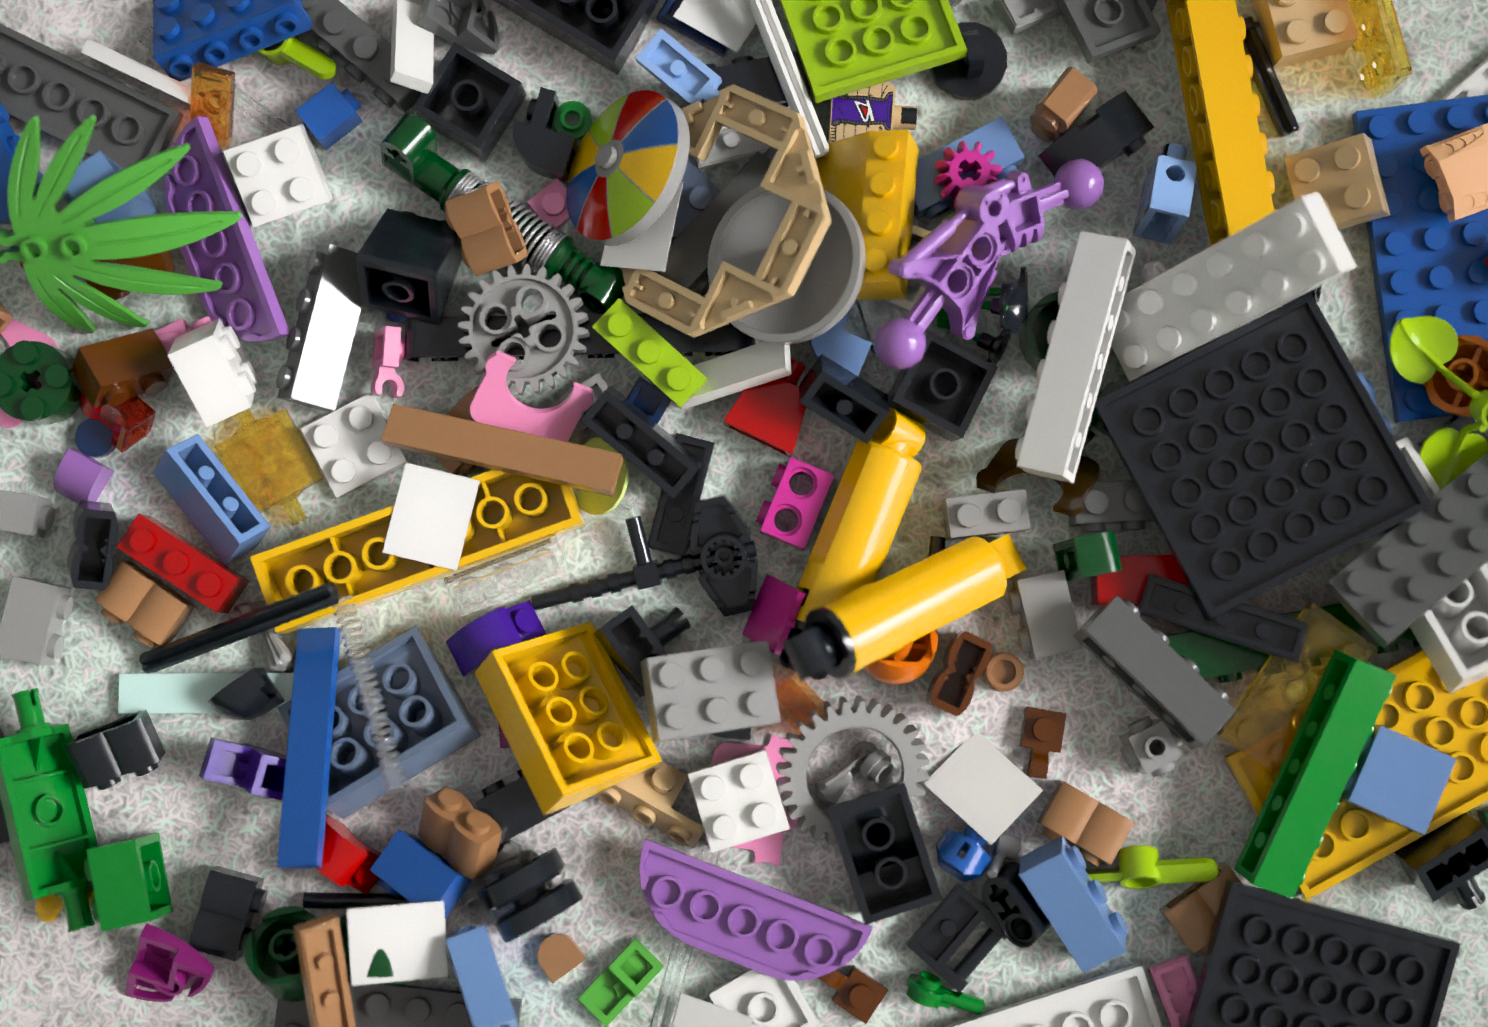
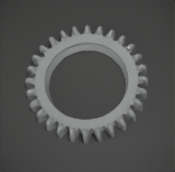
M857 695L855 697L853 707H850L846 698L841 696L837 710H834L828 701H824V715L821 716L815 710L810 709L809 714L812 723L809 725L798 719L796 724L802 733L800 735L790 732L786 734V738L793 748L781 747L779 749L781 757L787 760V762H778L776 764L778 774L784 775V777H779L776 780V785L779 790L784 791L780 795L783 805H790L787 809L789 817L792 820L798 818L797 824L800 830L805 831L810 828V834L815 840H818L825 833V840L830 846H833L836 837L829 815L815 804L808 791L806 781L807 767L813 752L830 735L849 728H865L880 733L897 750L902 767L899 783H905L914 811H917L919 806L912 799V796H925L926 791L918 782L929 780L928 773L921 769V767L929 764V759L925 754L920 753L926 746L921 738H916L919 734L918 730L913 724L907 725L909 720L903 713L895 716L896 710L892 705H885L881 711V703L876 698H872L866 708L862 696Z

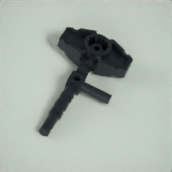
M725 494L695 502L690 548L694 555L687 554L679 559L663 560V563L659 564L657 559L652 560L641 516L638 515L625 519L637 563L633 566V570L619 574L615 572L607 574V577H595L588 579L587 582H575L567 587L531 595L532 605L536 611L572 601L573 603L581 602L589 597H601L609 592L612 594L621 592L622 589L637 586L638 590L662 584V579L667 578L669 580L677 578V575L696 573L698 570V580L720 612L727 617L753 610L758 576V560L755 559L757 550L754 540L751 541L750 529Z

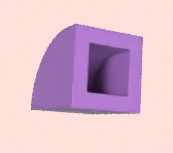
M68 448L57 468L54 478V489L76 504H79L81 500L96 502L113 475L114 470L83 454L81 451Z

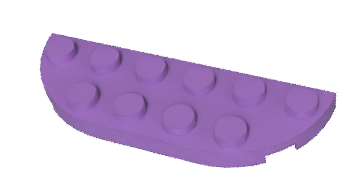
M196 116L184 127L173 145L175 147L188 143L190 150L172 167L171 175H165L164 186L167 212L240 211L243 214L241 219L233 225L206 238L180 247L191 276L223 282L219 290L197 294L211 319L214 321L220 318L224 327L231 326L235 334L242 337V340L257 342L284 338L290 335L289 328L208 117Z
M647 838L644 840L640 856L639 873L646 901L653 912L652 914L664 929L677 939L693 947L777 979L805 981L816 979L846 965L858 954L871 934L873 926L869 924L865 925L864 922Z

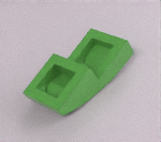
M635 938L576 1000L603 1027H608L634 997H637L661 971L664 965Z

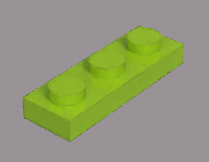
M620 298L592 326L597 334L680 409L708 381L705 375Z

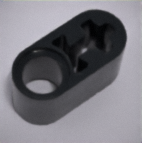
M1008 862L1000 868L996 878H989L984 883L982 895L1007 939L1018 947L1027 948L1039 939L1051 926V923L1019 876L1020 863Z

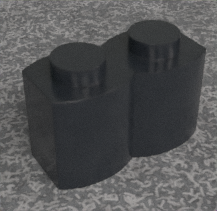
M81 500L73 515V532L76 540L69 550L67 560L68 571L74 588L104 591L111 580L113 572V561L109 551L117 539L118 520L111 503Z
M147 710L139 711L111 723L81 732L71 737L64 746L83 788L87 789L97 786L98 790H104L116 785L121 781L120 776L134 772L138 777L154 771L159 767L158 762L166 753Z
M220 866L211 869L203 890L200 909L192 929L189 945L199 952L232 961H237L242 957L243 952H245V943L251 930L253 933L256 930L251 928L253 916L255 913H261L267 898V890L262 889L264 878Z

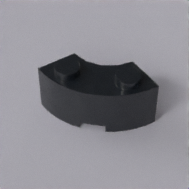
M1127 91L1120 93L1095 110L1097 114L1079 127L1074 125L1038 155L1054 177L1059 168L1069 160L1086 159L1101 170L1123 153L1127 157L1132 156L1147 143L1143 137L1155 127Z

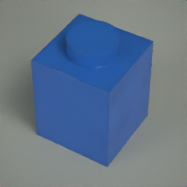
M333 82L295 110L326 150L363 122L356 112L361 108V105L347 88L340 92Z

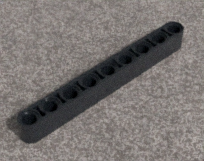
M636 313L684 357H692L693 353L705 352V356H722L755 345V338L741 332L731 323L694 338L647 313ZM587 314L589 320L579 324V327L587 329L590 336L578 339V342L583 344L587 351L586 353L574 352L573 356L588 355V359L615 358V354L619 353L592 328L604 314ZM547 315L538 323L546 320H552L556 317V315ZM490 316L487 323L488 328L491 330L501 329L507 322V316ZM441 317L439 324L414 318L407 319L405 321V360L419 362V358H432V362L458 361V357H464L472 349V347L461 346L459 343V339L469 335V332L461 330L458 327V323L469 321L470 317ZM525 322L518 324V333L523 338L528 337L531 326H527ZM554 329L547 330L541 337V345L548 348L555 347L561 340V332ZM511 336L495 340L492 343V347L500 346L502 342ZM520 347L511 348L506 353L515 357L516 360H524L525 350Z

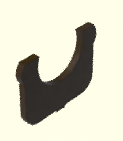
M1020 438L1006 441L990 461L987 468L977 473V488L996 494V489L1003 480L1016 474L1026 473L1016 466L1018 460L1015 458V450ZM1085 456L1080 457L1074 483L1055 480L1060 485L1063 494L1059 501L1053 505L1054 512L1073 517L1083 510L1084 500L1099 478L1100 467L1095 460Z

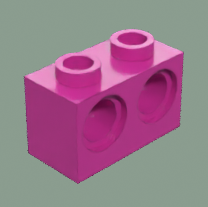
M790 457L787 466L779 464L771 486L777 488L772 503L764 500L755 521L762 524L760 533L804 551L835 475ZM796 475L807 476L812 483L811 491L806 495L795 494L789 486L791 478ZM781 511H790L797 519V526L790 532H782L774 524L775 516Z

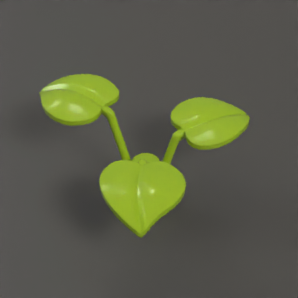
M1435 316L1404 317L1395 323L1389 339L1390 358L1396 371L1410 382L1421 384L1429 381L1438 370L1472 398L1469 411L1476 420V423L1464 425L1460 432L1452 427L1439 428L1427 436L1420 447L1419 456L1440 490H1442L1488 452L1487 440L1480 434L1469 433L1475 430L1484 432L1488 428V390L1481 392L1474 390L1443 365L1455 356L1458 349V336L1451 324Z

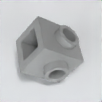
M1150 716L1143 717L1129 724L1128 728L1130 731L1120 736L1124 747L1120 748L1124 760L1131 770L1136 768L1139 773L1146 775L1151 773L1153 777L1160 776L1174 769L1173 761L1183 757L1178 748L1182 745V741L1160 719L1151 720ZM1153 740H1157L1161 748V752L1155 755L1149 750V745Z

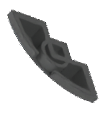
M483 0L423 1L417 24L451 43L455 42L464 48L494 55L498 51L499 35L493 11L489 10L487 12V29L482 18L485 13Z

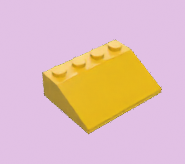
M909 129L868 131L829 143V153L815 159L822 187L837 197L851 211L861 229L865 244V274L859 294L855 300L906 299L908 278L891 274L889 264L893 259L904 257L911 250L919 149Z
M591 621L494 650L474 672L543 815L583 801L662 761L608 653L593 634L596 630Z

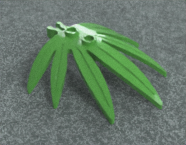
M35 115L26 124L11 163L8 180V210L13 231L0 228V244L3 247L11 246L8 250H0V264H4L8 260L23 262V267L31 287L52 313L69 325L89 334L94 333L97 327L76 302L98 315L126 325L145 328L150 323L149 320L141 317L74 275L104 286L146 294H194L216 291L223 285L221 281L143 267L94 261L133 258L172 250L215 234L241 219L243 214L240 211H200L143 215L98 223L92 220L128 202L160 179L190 150L188 143L161 151L119 170L85 191L62 211H57L55 206L70 185L83 159L96 123V116H89L60 147L50 162L35 197L40 162L39 116Z

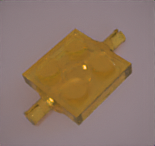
M249 408L235 414L241 427L232 437L214 446L228 473L260 513L272 507L283 505L292 525L306 520L308 517L305 515L297 497L305 489L324 480L288 410L282 409L262 419H255Z

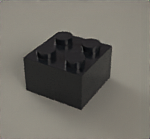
M454 42L433 74V85L429 93H421L412 109L416 116L424 120L433 130L486 161L527 95L522 82Z
M927 330L924 332L926 336V349L923 357L913 367L900 370L888 394L889 408H893L923 424L926 429L953 442L964 437L998 367Z

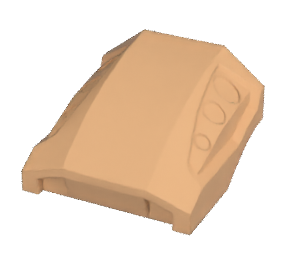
M1488 123L1434 144L1426 145L1420 149L1422 157L1426 156L1424 168L1427 174L1432 179H1435L1438 186L1439 205L1442 211L1448 214L1447 219L1449 223L1488 209Z

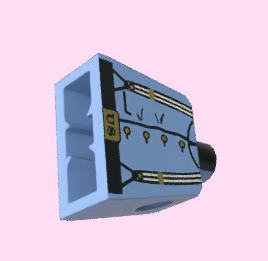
M1176 143L1166 144L1162 155L1157 156L1148 171L1132 236L1171 244L1189 218L1197 165L1194 162L1185 160L1187 149L1183 145Z

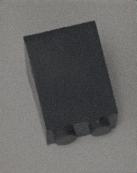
M387 208L355 259L361 306L439 324L462 260L461 239L449 227L447 221L418 216L409 211L401 212Z

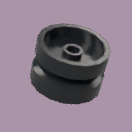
M556 847L534 859L529 857L498 875L499 879L477 892L487 911H496L513 903L514 907L501 915L495 924L504 943L532 931L572 907L583 898L574 879H564L550 887L546 884L558 876L565 867V863Z

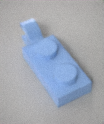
M662 28L635 58L639 65L687 105L697 101L704 103L720 95L717 88L722 83L721 77Z

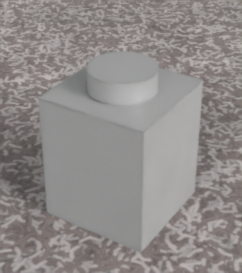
M0 490V530L44 538L46 530H50L54 522L55 511L53 507H50L52 499Z

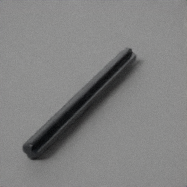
M325 583L146 651L139 657L142 670L145 673L160 671L338 604L340 601L338 587L334 583Z

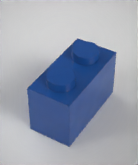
M399 829L370 869L381 879L378 885L384 891L396 898L401 894L410 901L409 904L444 901L445 920L473 881L455 871L443 856L426 847L417 836Z

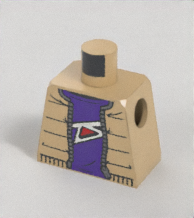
M887 82L832 98L828 144L868 131L915 130L917 107L895 105L896 87Z

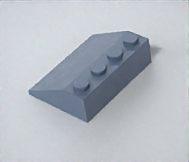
M416 625L337 673L327 810L342 819H345L481 737L463 700ZM292 700L278 708L288 731Z

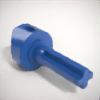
M969 825L965 828L964 834L946 829L936 844L938 865L962 882L981 877L992 859L982 847L986 840ZM961 851L967 853L963 859L959 857Z

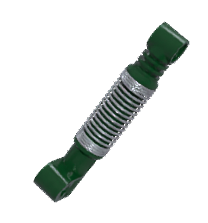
M405 113L381 142L383 166L439 202L440 209L443 212L446 211L445 201L490 183H485L484 178L481 179L480 176H477V174H474L469 169L460 170L437 155V137L435 132L424 120L414 114ZM505 194L508 202L511 201L509 205L512 218L517 224L526 245L528 256L520 260L523 266L529 264L533 273L536 272V275L541 267H545L547 270V280L558 273L562 278L561 284L563 286L571 284L574 292L577 290V297H581L583 305L595 314H604L618 298L621 299L624 296L622 287L625 286L622 270L618 267L600 266L601 262L594 264L595 259L591 256L586 259V253L583 251L578 253V248L574 246L573 239L568 234L561 232L560 229H555L554 225H549L548 221H543L542 217H537L536 213H531L530 209L526 210L524 205L520 206L519 202H514L513 198H508V195Z

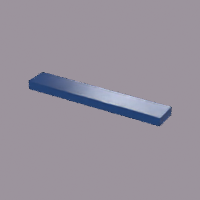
M336 627L298 629L277 867L281 869L322 868L341 631Z

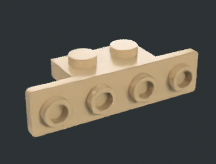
M662 761L596 794L598 799L606 805L618 806L630 813L638 823L645 826H653L666 833L667 837L678 845H687L695 848L705 831L703 825L671 808L688 776Z

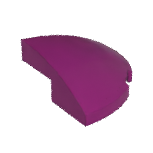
M146 923L139 938L136 959L128 974L125 996L145 1001L172 1002L174 996L181 994L183 990L191 988L187 996L192 997L200 993L208 985L215 968L202 954L185 941ZM137 985H139V986H142V987H146V988H150V989H154V990H158V991H156V992H150V991H146V990H142V989H137L136 987H137Z

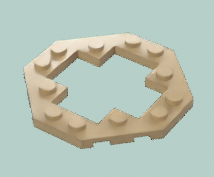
M734 84L720 90V95L704 103L697 101L681 110L686 117L689 128V155L703 162L706 161L723 126L777 150L760 187L791 202L755 276L722 261L706 296L703 297L652 270L622 268L625 286L622 288L627 304L694 338L793 297L831 223L804 117L794 110Z

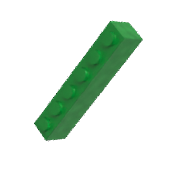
M1335 648L1234 867V870L1251 884L1289 898H1294L1298 887L1305 879L1306 870L1316 849L1322 843L1323 834L1330 818L1339 806L1343 790L1350 776L1356 770L1357 760L1363 747L1374 731L1375 721L1382 706L1391 694L1396 675Z

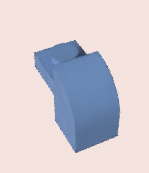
M852 305L845 316L834 327L824 334L809 340V345L815 360L823 354L856 376H859L872 342L843 331L853 308Z

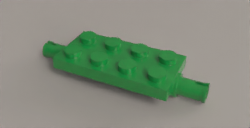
M38 688L11 694L12 699H14L20 730H17L16 735L0 738V799L25 902L56 894V897L61 896L68 924L67 929L68 932H73L95 925L86 889L90 888L89 884L92 882L88 881L86 877L84 861L88 857L87 849L98 846L85 790L64 747L72 737L69 724L53 727L50 725V722H45Z

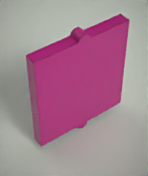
M767 574L758 597L754 601L753 610L742 634L754 642L768 640L769 651L781 655L784 647L782 643L787 640L790 630L795 626V618L805 593Z

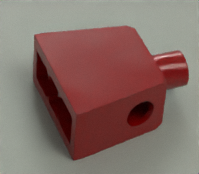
M791 359L792 375L744 390L723 421L724 426L791 457L806 410V406L799 403V387L797 386L806 367L800 362Z

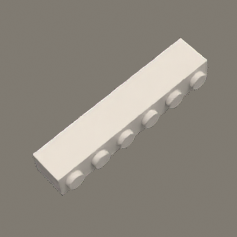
M1081 231L1078 243H1074L1070 249L1068 264L1071 268L1067 282H1063L1059 289L1058 304L1060 308L1056 320L1051 322L1048 329L1047 342L1050 345L1046 359L1040 361L1037 369L1036 378L1039 385L1036 396L1031 398L1027 405L1026 420L1028 425L1025 436L1020 437L1015 450V458L1018 460L1016 466L1028 474L1074 483L1136 255V250L1128 239Z

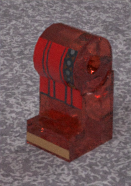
M82 391L79 404L81 411L89 418L99 420L113 432L110 443L121 453L150 433L156 411L138 396L131 397L116 406H109L107 404L92 408L84 391Z

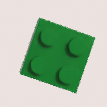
M159 833L111 842L87 849L88 857L84 861V870L88 881L93 884L95 898L92 899L91 908L94 920L100 923L101 932L150 922L173 912Z

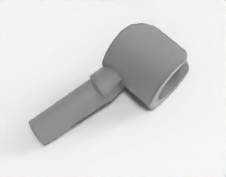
M1005 833L1000 835L998 845L993 852L994 859L987 872L988 877H997L1005 859L1017 860L1021 847L1020 837Z

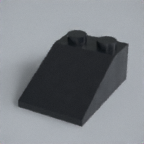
M904 782L826 807L847 876L865 925L942 900L941 892Z

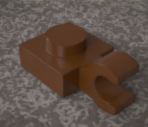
M1025 707L1019 746L1031 748L1027 776L1046 779L1049 751L1061 753L1067 713Z
M854 965L847 975L836 969L831 973L818 977L822 982L837 990L832 997V1001L865 1024H867L888 992L887 987Z

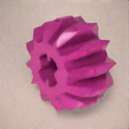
M964 140L959 141L957 152L947 147L943 152L945 160L936 161L934 168L941 174L935 176L933 180L934 185L946 186L940 194L942 200L948 199L951 195L956 197L953 202L955 209L957 196L965 186L970 184L986 186L996 182L998 179L994 176H997L1002 171L1001 165L989 164L995 156L994 151H988L984 155L979 153L982 148L980 141L974 144L972 150H968ZM972 170L975 173L973 179L970 177L965 180L960 178L962 171L968 173Z

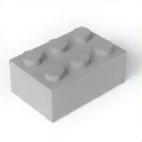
M768 640L646 658L640 662L653 743L767 726L781 722Z

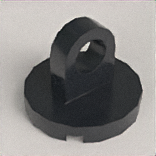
M960 22L958 27L967 48L966 57L930 68V72L935 84L942 91L944 90L947 94L952 95L951 97L958 100H977L990 95L1001 83L1007 68V51L1002 39L990 27L977 22Z

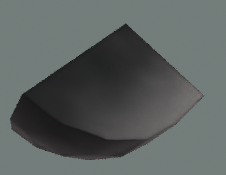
M253 668L221 689L208 702L217 713L230 719L252 720L266 714L285 700L265 669Z

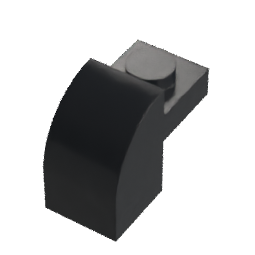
M541 87L538 98H532L528 106L526 120L530 121V124L514 120V142L522 160L532 171L541 176L554 180L558 178L559 181L567 183L578 144L574 136L551 130L553 116L558 108L559 99L556 91Z

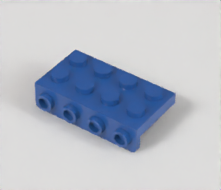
M153 0V58L170 78L180 82L311 29V18L302 7V0Z

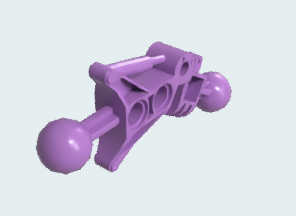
M1086 159L1069 160L1059 168L1054 182L1037 189L1031 188L1027 173L1016 170L1009 173L1008 180L1001 179L986 186L973 184L965 186L957 196V214L949 221L944 220L904 257L893 259L889 264L891 274L902 278H915L925 288V291L905 318L888 320L879 328L875 337V352L880 361L892 369L910 368L920 361L926 349L924 331L941 307L948 314L951 333L966 340L972 339L975 335L981 307L998 272L995 268L1001 255L1005 256L1010 252L1016 251L1018 248H1024L1030 243H1036L1042 238L1045 227L1043 212L1061 204L1073 210L1086 209L1095 204L1102 195L1104 178L1100 168Z

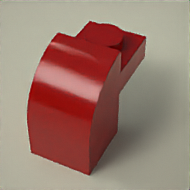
M326 814L322 868L315 869L338 885L344 887L347 884L367 895L379 879L370 869L381 852L357 840L345 824Z

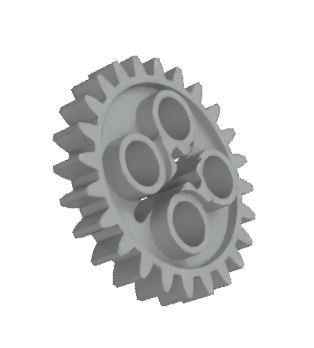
M525 264L522 274L517 275L512 265H508V277L502 278L494 270L493 278L495 283L490 285L481 279L479 283L484 292L481 295L469 292L468 295L475 303L474 306L461 307V311L470 317L469 321L458 323V327L461 330L469 332V335L459 339V343L464 347H472L464 355L465 359L468 362L479 360L473 371L480 375L486 372V361L492 353L500 351L506 354L511 348L520 347L525 350V358L519 365L512 366L509 369L506 377L508 389L513 383L516 386L517 393L523 395L526 385H531L534 392L540 394V382L546 381L548 386L554 389L555 381L553 376L558 374L567 380L569 376L564 367L567 364L573 367H579L580 365L573 356L574 352L586 353L587 351L586 347L578 342L579 338L590 336L587 329L579 327V324L589 320L587 313L575 312L583 305L581 297L569 300L574 292L573 286L569 284L560 289L562 278L558 273L548 281L545 267H541L537 275L534 276L529 264ZM536 294L542 296L543 304L540 309L534 312H527L523 309V302L529 295ZM497 312L505 313L507 315V322L504 327L499 330L488 328V319L492 314ZM549 313H556V317L554 319L538 323L539 321L544 319ZM521 322L531 326L529 328L530 335L526 338H523L518 333V324ZM554 329L561 332V340L555 347L548 348L541 345V337L547 330ZM511 336L502 342L500 346L492 347V343L495 340Z

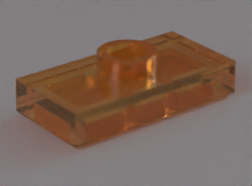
M197 62L192 67L190 121L196 116L208 117L219 146L228 148L231 145L233 136L235 72Z

